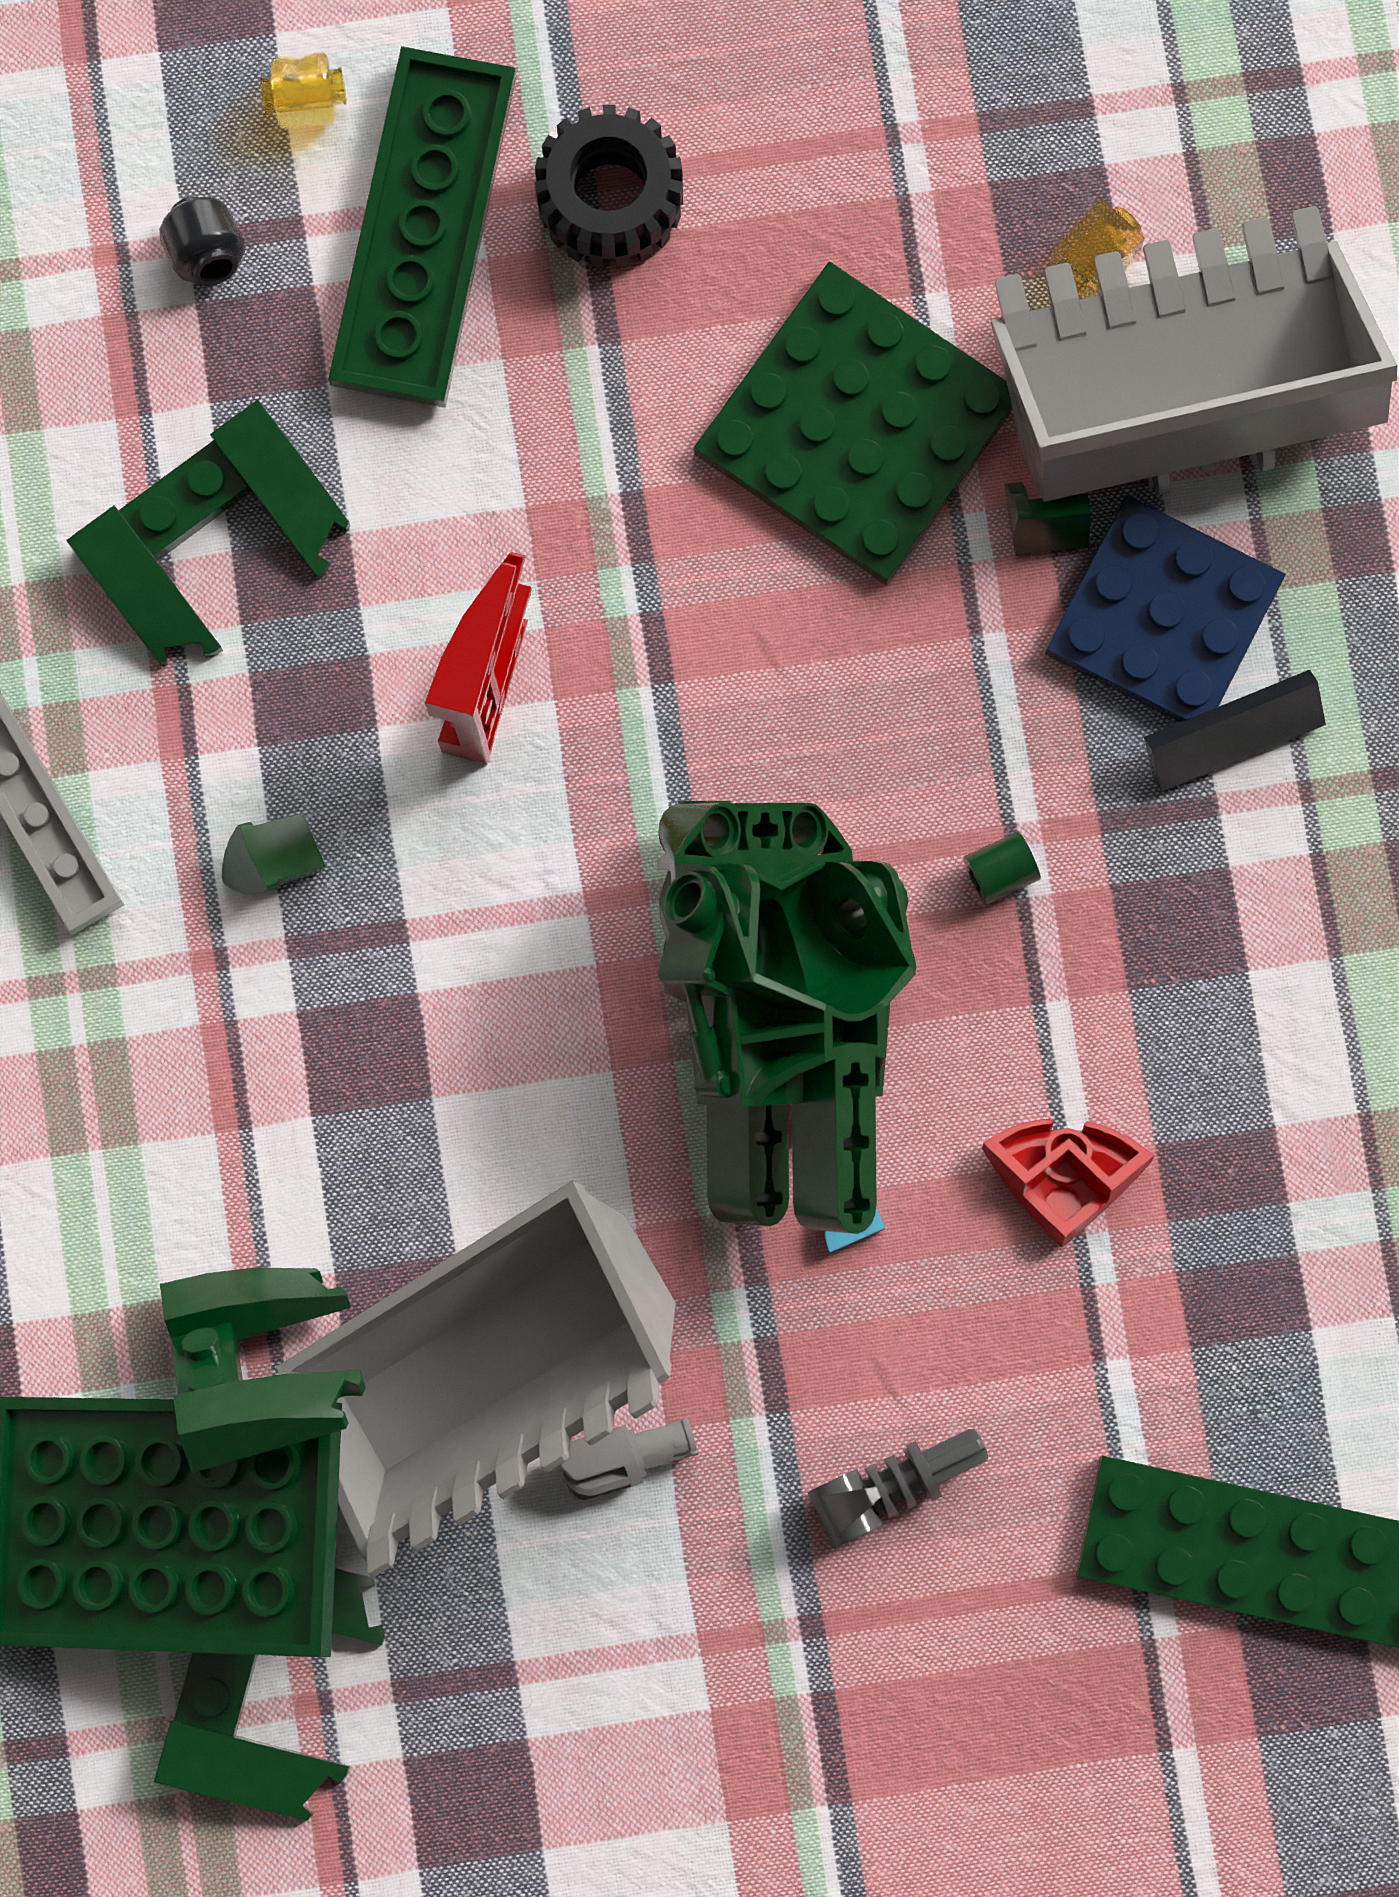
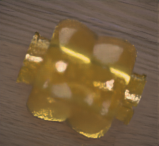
M323 52L309 53L300 58L290 56L276 57L270 64L271 77H260L262 100L265 102L263 104L265 115L276 113L279 126L285 130L298 129L308 123L319 126L331 125L337 119L336 105H347L342 66L337 69H331L329 58Z

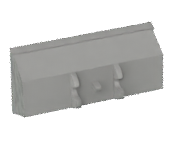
M1316 206L1294 210L1291 213L1298 250L1277 254L1269 219L1263 217L1246 221L1242 224L1249 261L1228 265L1220 231L1215 228L1194 233L1192 236L1199 272L1178 277L1170 242L1163 240L1145 244L1143 247L1150 283L1129 288L1121 254L1117 251L1097 255L1093 259L1101 294L1079 300L1072 268L1069 263L1045 268L1044 274L1051 306L1032 311L1029 310L1022 277L1019 274L995 280L994 283L1002 317L990 320L994 340L1003 363L1022 456L1043 502L1141 479L1146 480L1149 488L1154 487L1156 495L1170 493L1169 473L1197 466H1200L1202 472L1216 469V462L1245 455L1249 456L1252 464L1258 463L1260 471L1274 469L1275 448L1388 423L1392 381H1397V363L1338 242L1327 243L1319 209Z
M573 1180L276 1367L279 1375L361 1370L366 1386L363 1395L344 1396L337 1400V1403H342V1411L345 1412L349 1423L346 1429L341 1430L338 1505L363 1559L367 1562V1572L371 1577H375L393 1566L398 1543L410 1536V1546L414 1551H418L435 1541L438 1536L441 1516L453 1510V1520L457 1525H461L478 1515L481 1511L484 1490L496 1484L497 1494L501 1499L521 1489L525 1484L527 1465L540 1457L541 1468L545 1472H549L564 1463L569 1457L571 1437L584 1430L585 1441L589 1445H593L610 1435L613 1431L615 1411L628 1403L629 1413L633 1418H638L657 1405L660 1383L670 1378L671 1374L670 1352L676 1302L626 1216L587 1193L583 1184Z

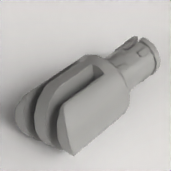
M688 1417L665 1426L636 1434L634 1429L627 1430L626 1425L613 1428L610 1435L593 1445H589L585 1441V1437L571 1441L569 1457L560 1466L563 1469V1475L571 1496L574 1500L582 1502L643 1483L642 1477L647 1476L646 1470L675 1460L699 1455Z

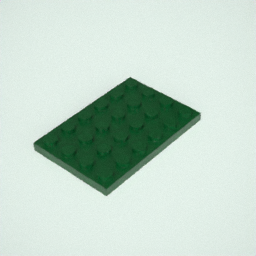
M0 1397V1645L331 1657L341 1430L192 1473L178 1436L174 1399ZM336 1402L334 1408L342 1411V1403Z

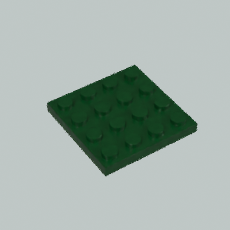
M829 261L696 443L694 454L887 586L1013 410L1005 379Z

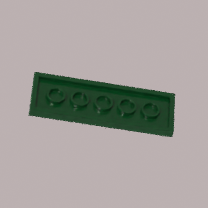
M401 46L328 380L330 386L446 408L517 77L515 67Z
M1103 1455L1100 1456L1076 1577L1399 1648L1398 1520Z

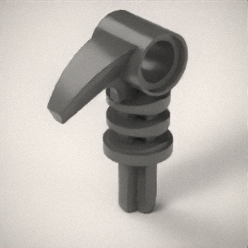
M975 1429L965 1430L922 1452L917 1442L914 1441L906 1445L907 1448L903 1451L907 1459L898 1462L894 1454L884 1459L887 1468L880 1472L876 1464L864 1468L868 1477L863 1480L858 1469H855L807 1492L833 1548L884 1525L879 1515L880 1512L884 1511L889 1519L899 1514L895 1505L903 1501L907 1510L919 1505L915 1496L922 1492L926 1500L931 1499L934 1501L942 1497L937 1485L985 1463L988 1459V1453Z

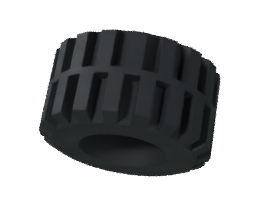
M603 105V114L592 116L590 107L578 111L579 122L572 124L565 118L556 125L558 137L554 138L548 135L542 144L543 158L537 157L535 165V189L540 219L543 227L549 228L552 242L558 249L565 244L568 257L580 262L582 257L586 255L590 257L591 267L604 269L605 260H616V269L629 267L628 257L637 255L640 262L652 257L651 246L656 244L663 248L670 240V228L677 229L681 218V205H683L681 159L676 157V145L670 135L663 138L661 125L653 118H650L645 124L641 123L640 111L628 107L625 116L616 114L615 105ZM620 165L636 173L645 184L644 189L634 202L618 210L603 211L592 208L581 201L574 191L579 180L587 172L598 166Z

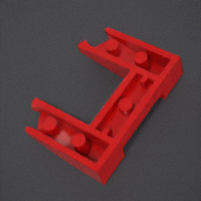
M514 552L508 554L463 614L441 656L425 705L429 716L445 720L438 738L442 753L488 765L528 619H524V615L531 597L532 587L519 584L526 558L525 555Z

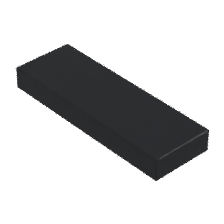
M1307 670L1145 736L1144 740L1153 779L1161 792L1325 726L1326 722L1318 681L1312 672Z

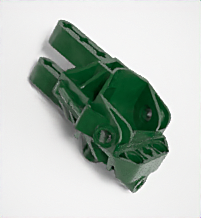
M677 801L676 805H672L664 811L659 821L658 829L659 841L665 855L656 860L657 870H668L659 897L660 920L666 940L658 969V977L664 984V993L687 1004L697 1104L706 1105L707 1198L709 1208L713 1216L720 1222L773 1226L778 1224L785 1216L789 1204L788 1104H792L793 1208L798 1223L805 1229L851 1234L864 1232L872 1224L877 1206L876 1097L883 1096L890 1002L916 975L917 968L911 947L906 916L909 901L904 884L889 863L853 861L852 849L835 824L816 804Z

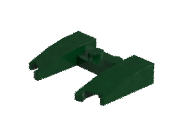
M258 399L210 434L212 442L119 510L113 505L66 540L75 555L160 666L168 665L165 649L201 642L205 658L216 656L223 649L157 561L250 492L318 580L326 574L330 567L329 561L318 556L333 525L346 532L351 526L318 478Z
M246 1268L205 1273L160 1284L164 1321L171 1338L178 1395L173 1396L178 1436L192 1473L347 1428L349 1423L345 1412L335 1409L334 1406L338 1398L363 1395L366 1386L361 1370L291 1373L243 1380L238 1340L351 1308L347 1292L341 1287L328 1289L322 1285L323 1279L317 1268Z
M335 1568L332 1633L383 1645L385 1639L384 1626L369 1627L362 1594L363 1588L375 1586L374 1578ZM192 1653L174 1720L170 1721L154 1782L256 1809L309 1820L314 1813L304 1806L305 1802L328 1776L340 1784L347 1777L350 1766L237 1736V1730L258 1655Z

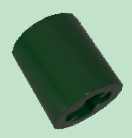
M1019 831L963 857L974 888L985 905L1041 880L1035 858Z

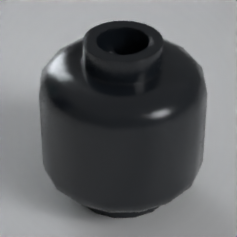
M191 196L181 199L164 217L159 228L160 242L173 270L182 280L194 284L214 286L228 280L236 272L245 253L244 239L231 211L222 201L211 197Z

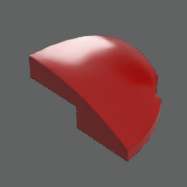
M1049 1118L1021 1123L994 1135L983 1143V1152L1016 1199L1061 1248L1106 1210L1140 1176L1154 1158L1153 1154L1130 1137L1114 1129L1088 1121L1084 1124L1082 1132L1070 1128L1052 1130L1054 1122Z

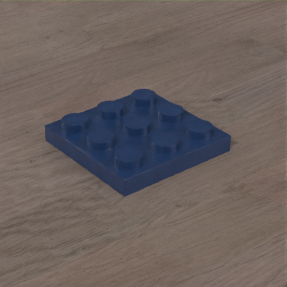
M1126 495L1055 631L1045 655L1178 722L1185 721L1219 707L1286 574Z

